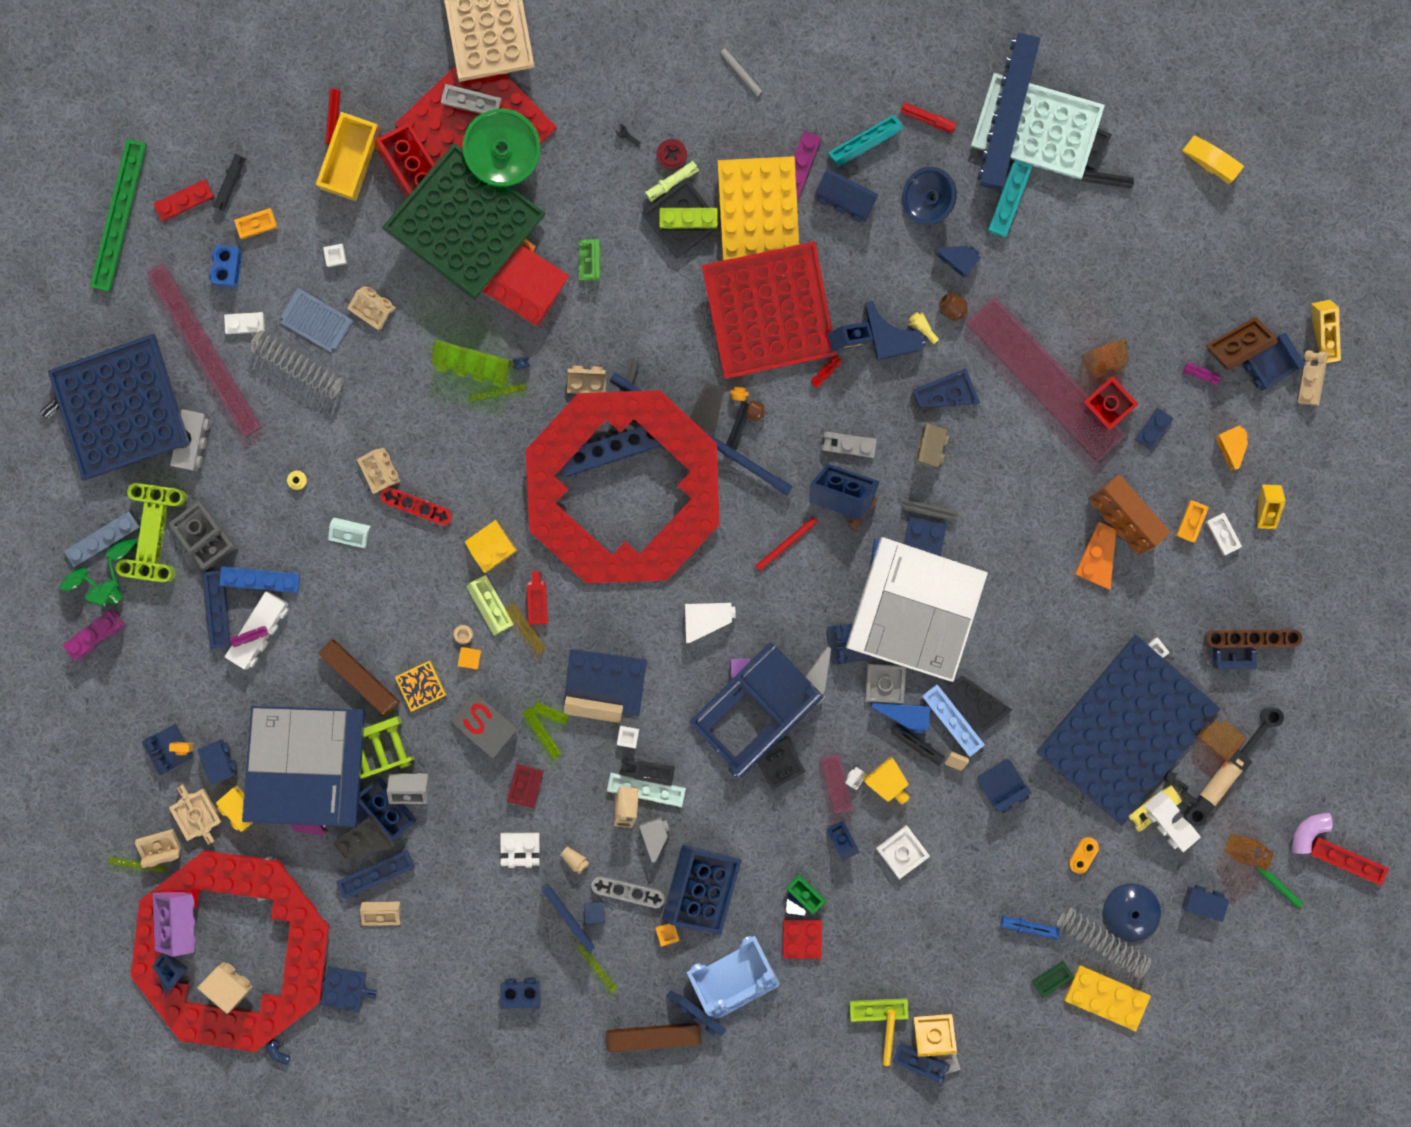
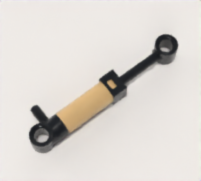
M1266 707L1261 711L1260 719L1262 724L1241 751L1232 749L1229 752L1224 764L1197 799L1185 790L1180 793V797L1191 804L1184 812L1187 822L1194 826H1202L1206 823L1208 815L1238 776L1245 772L1253 762L1246 756L1268 728L1278 727L1283 723L1284 714L1280 709ZM1271 712H1274L1275 719L1270 722L1268 716ZM1195 811H1198L1199 818L1194 821L1192 819V814Z

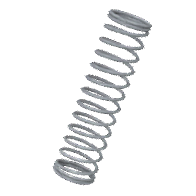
M260 330L253 337L249 346L250 352H254L255 355L260 353L261 358H266L267 362L273 361V365H279L281 370L286 368L287 374L292 373L294 378L299 376V381L305 380L306 385L312 383L313 389L318 388L319 393L325 391V396H328L330 399H333L340 391L344 378L339 377L332 385L329 394L326 395L327 388L336 376L335 373L330 377L325 389L320 391V386L326 379L329 369L322 376L320 383L313 387L314 381L319 376L323 366L318 368L313 380L307 383V378L314 370L316 362L311 365L306 377L301 380V373L307 367L310 358L306 359L300 373L294 376V371L302 361L303 354L297 359L294 368L288 372V366L295 358L297 351L295 350L292 353L287 365L281 368V363L287 357L291 348L288 347L283 353L280 362L275 364V358L282 351L284 343L280 344L274 358L269 361L268 356L275 348L278 339L273 341L267 355L262 357V351L270 342L271 335L265 339L258 353L255 351L261 345L265 332Z
M1067 907L1057 922V928L1062 929L1067 924L1064 932H1068L1074 919L1080 915V921L1072 930L1071 937L1076 934L1081 922L1087 919L1086 926L1077 937L1078 941L1085 934L1088 925L1093 923V929L1086 936L1083 944L1086 945L1089 942L1094 930L1099 927L1100 931L1093 939L1090 949L1096 945L1101 933L1105 931L1106 937L1097 947L1096 953L1102 950L1107 937L1112 935L1113 939L1104 950L1103 957L1109 953L1113 942L1118 939L1119 945L1111 953L1109 961L1115 958L1120 945L1124 943L1125 949L1118 956L1115 965L1122 961L1126 950L1131 947L1132 952L1123 962L1122 969L1127 967L1133 953L1138 952V957L1130 965L1128 973L1135 969L1139 957L1144 956L1145 958L1138 965L1134 977L1140 979L1145 975L1150 967L1151 958L1146 957L1145 954L1140 955L1139 950L1133 951V947H1127L1126 942L1121 943L1120 938L1114 939V934L1108 935V931L1101 930L1100 925L1095 927V922H1089L1087 917L1082 919V914H1076L1075 909ZM1073 911H1074V917L1069 921V919H1070V917H1071V915H1072V913H1073Z

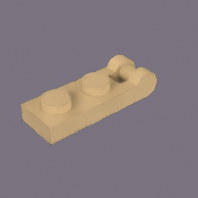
M1306 351V365L1304 366L1298 398L1299 404L1319 406L1327 363V352L1320 351L1319 353H1314V351ZM1313 360L1318 361V366H1313Z

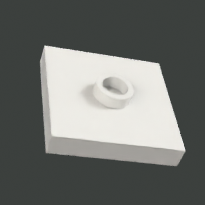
M907 825L876 847L899 880L930 857Z

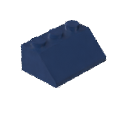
M827 168L814 197L817 198L819 203L823 205L828 203L834 206L833 209L841 214L846 212L851 215V219L861 223V221L866 222L879 194Z
M827 464L810 483L809 503L861 520L870 510L879 481Z
M379 777L359 794L358 822L383 850L417 820L403 804H389L387 796L388 786Z

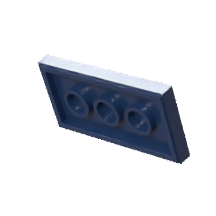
M544 885L542 887L544 894L590 953L594 949L592 941L550 885Z

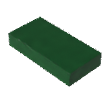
M1061 961L1031 982L1040 996L1044 998L1075 977L1066 963Z

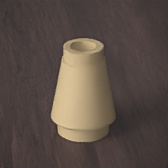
M566 847L560 855L574 873L581 874L589 865L586 857L569 847Z

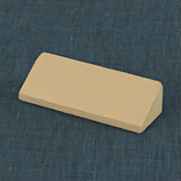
M566 696L564 714L621 723L622 705Z

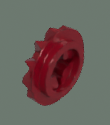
M667 139L657 149V160L665 169L674 170L681 168L686 162L687 150L679 140ZM667 148L672 152L677 151L675 154L676 161L672 158H667Z

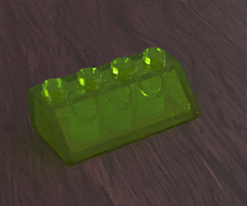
M434 339L431 364L436 367L435 370L444 373L447 370L454 371L455 376L465 378V375L472 376L473 381L483 383L484 380L490 381L492 386L502 388V385H508L513 363L509 359Z

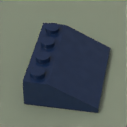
M570 649L564 705L567 696L622 705V714L640 716L647 659Z
M682 844L662 919L674 926L721 934L742 860Z

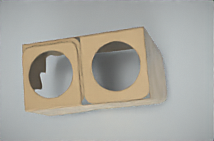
M618 788L615 795L613 826L633 828L637 818L638 788Z

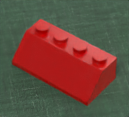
M409 122L375 140L376 151L401 192L407 198L435 166L433 160Z

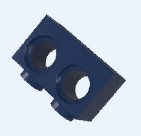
M532 977L525 978L524 981H516L515 978L505 979V982H502L500 985L501 1009L540 1007V980L536 981V978ZM532 988L535 990V995L528 996L525 990ZM506 990H515L516 996L509 997Z

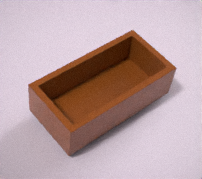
M1120 474L1102 484L1088 497L1092 506L1104 516L1105 521L1113 526L1118 536L1123 538L1128 543L1130 549L1138 556L1156 547L1171 533Z

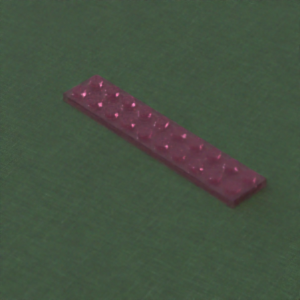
M995 296L966 322L967 326L1096 462H1099L1126 436L1117 425L1110 431L1084 404L1089 395Z

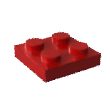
M783 919V958L821 959L822 919Z

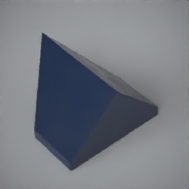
M162 953L152 967L158 975L165 998L174 989L188 970V967L173 956Z

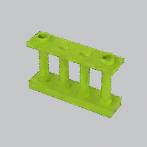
M400 716L364 728V737L369 736V739H372L381 768L370 771L365 753L362 751L361 769L363 774H361V779L396 766L402 769L410 766V761L415 760L414 756L407 758L397 731L399 729L398 725L402 724ZM386 729L387 732H390L399 761L388 764L379 738L380 732Z

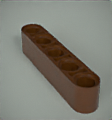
M1294 629L1209 630L1205 633L1203 639L1207 646L1215 648L1296 647L1302 642V634ZM1214 633L1218 636V641L1215 644L1211 642V636ZM1233 633L1237 636V641L1234 644L1230 641V636ZM1252 633L1256 636V641L1253 644L1249 641V636ZM1271 633L1275 635L1273 643H1270L1268 640ZM1290 633L1294 635V641L1292 643L1288 641V635Z
M331 638L318 652L332 668L384 716L387 717L400 703L385 686L334 639Z
M694 1022L607 1030V1051L623 1052L701 1044L700 1025Z

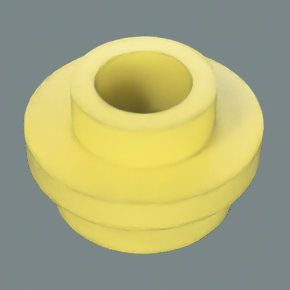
M293 471L289 474L287 483L290 488L300 490L305 487L307 478L303 472ZM295 477H299L300 482L298 484L294 483Z

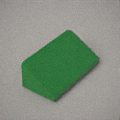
M799 873L785 888L812 915L827 902Z

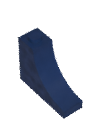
M874 301L865 303L867 319L874 338L873 346L877 361L924 349L923 346L926 345L923 334H920V330L908 331L898 329L887 323L879 315Z

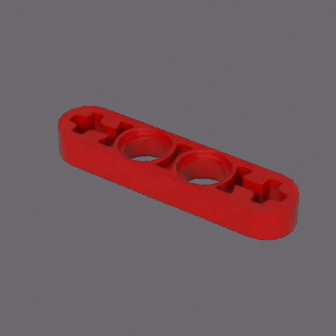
M388 487L381 492L380 497L383 503L440 525H447L452 520L451 511L439 505ZM392 491V495L398 498L399 494H402L398 506L395 505L397 503L396 500L390 499L388 502L385 494ZM411 498L413 501L412 507L404 508L403 500ZM427 504L430 506L431 512L428 515L421 513L420 508L422 505ZM435 507L438 508L436 510V512L443 514V512L446 511V516H448V519H444L443 522H441V518L435 515L434 519H431V517L434 514Z

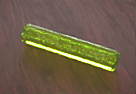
M532 708L525 710L523 716L552 759L560 756L561 751Z

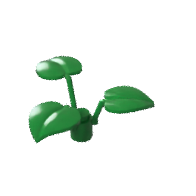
M131 539L118 542L107 551L106 557L109 558L108 565L112 580H107L98 586L86 576L89 572L88 569L79 568L70 572L59 585L60 590H72L82 580H85L93 586L85 595V599L88 602L105 606L106 601L110 605L116 604L122 599L123 595L117 588L119 584L115 577L112 562L113 560H119L127 554L138 540Z

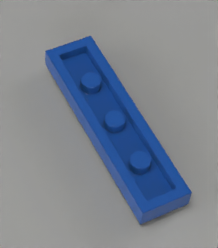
M221 567L220 586L298 593L300 574Z

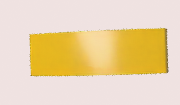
M1193 136L1182 150V152L1209 173L1216 174L1228 185L1244 168L1241 163L1230 155L1197 136Z

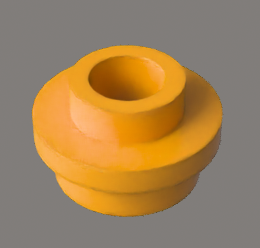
M734 387V390H730L731 399L746 401L749 392L745 391L746 388Z

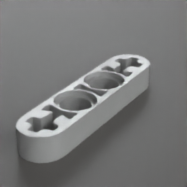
M604 876L595 877L591 884V888L596 894L652 908L661 907L665 900V896L660 890ZM602 880L603 885L608 886L609 882H612L610 893L606 892L608 888L602 887L601 890H598L595 883ZM617 884L624 887V893L621 895H617L613 891L614 886ZM640 889L643 892L642 898L634 899L632 891ZM646 891H649L648 896L652 897L655 894H659V898L662 900L654 904L653 899L648 898L647 902H644Z

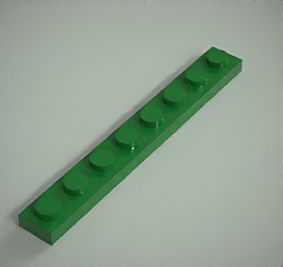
M130 139L126 140L90 284L91 288L111 293L147 149L146 143Z

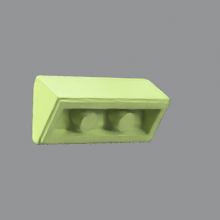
M486 575L466 586L494 636L514 625Z

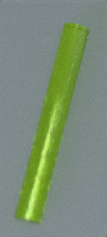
M526 383L470 394V402L526 391Z
M111 856L108 859V864L161 874H166L167 871L166 866L156 865L154 867L142 868L141 862Z
M582 943L577 946L578 951L610 992H615L618 988L591 953L585 949Z

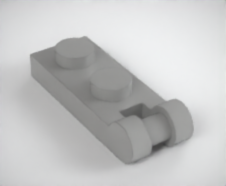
M823 432V438L825 439L824 445L821 446V451L874 458L877 439ZM832 439L838 440L837 447L831 446Z

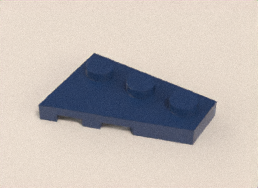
M966 368L912 390L919 408L980 404Z
M671 990L666 995L668 999L678 1005L677 1008L684 1014L689 1013L694 1022L699 1025L701 1023L706 1026L705 1030L713 1036L715 1034L723 1036L726 1032L725 1028L685 997Z

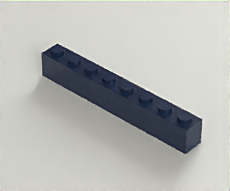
M1018 32L1016 39L1012 38L1010 50H1013L1012 57L1007 58L1005 65L1008 73L1007 76L1003 75L1000 87H1004L1003 93L998 94L996 105L999 106L998 113H993L991 124L995 125L993 131L988 133L986 142L990 143L988 150L984 149L982 161H985L984 168L979 169L977 177L980 180L979 186L999 191L1003 189L1041 37Z

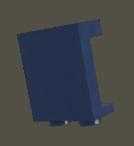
M1286 332L1277 336V344L1242 363L1245 371L1250 372L1254 379L1252 381L1257 389L1260 388L1261 391L1268 389L1274 383L1306 365Z

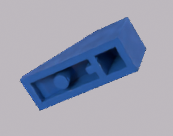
M871 703L872 708L912 729L913 733H924V730H929V706Z

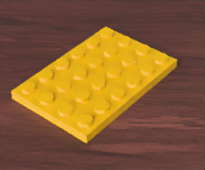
M794 157L718 160L723 260L799 244Z

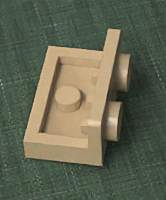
M173 829L139 838L135 841V845L142 858V868L154 867L159 863L172 862L179 858L181 846Z

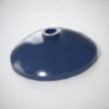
M925 167L913 173L907 180L902 192V204L906 214L914 222L922 225H934L947 218L952 212L957 198L954 180L946 171L937 167ZM934 195L937 197L935 201L932 200Z
M1129 883L1118 886L1107 896L1103 906V918L1107 928L1116 937L1125 941H1139L1147 938L1156 930L1161 918V908L1157 897L1151 890L1139 884ZM1137 911V917L1133 918L1132 913Z

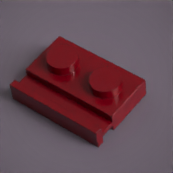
M517 763L507 802L534 808L544 770Z

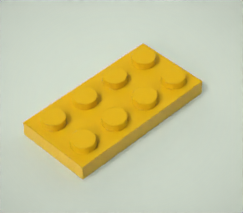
M1078 965L1074 975L1075 978L1072 979L1064 1001L1136 1031L1151 996Z

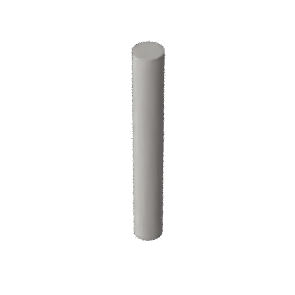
M724 48L720 52L722 57L754 94L759 96L763 91L728 50Z

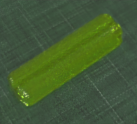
M535 702L532 708L533 712L563 725H566L569 720V715L539 702Z

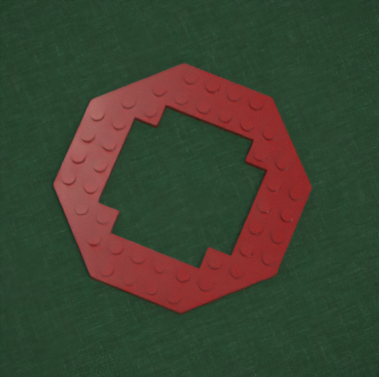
M661 390L578 393L526 449L529 531L585 583L667 581L720 525L717 442ZM635 419L690 471L677 486L691 499L640 553L624 541L611 554L556 503L569 488L555 475L606 420L621 433Z
M204 850L139 901L131 978L180 1041L256 1052L321 1001L330 925L318 913V909L305 896L299 884L288 874L280 860H266L265 858ZM200 890L273 900L271 919L290 922L282 994L264 993L262 995L260 1012L233 1008L229 1013H225L216 1005L188 1002L189 982L179 981L168 997L165 998L158 975L152 967L162 954L155 951L153 893L185 892L192 894L194 899L193 908L195 909L199 904Z

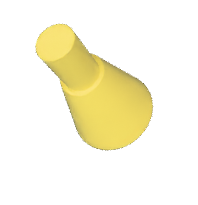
M916 312L909 318L910 323L908 325L915 330H920V333L926 336L933 344L939 340L931 331V327L923 312L920 314Z

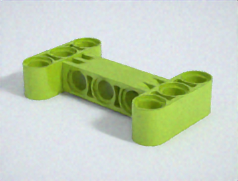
M133 483L127 490L129 498L144 502L136 560H120L116 564V571L123 577L171 582L176 576L175 569L170 565L159 564L168 505L183 506L187 502V495L179 489ZM140 487L142 494L140 497H137L135 491ZM157 490L161 492V497L158 500L154 498V493ZM175 493L180 495V500L177 503L173 501ZM126 563H128L131 567L128 573L124 571V565ZM145 566H148L150 569V572L147 576L143 574V568ZM165 568L169 572L166 579L162 577V571Z

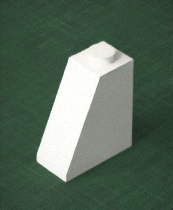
M731 603L685 604L686 643H691L731 623L732 618H736L735 607H731Z

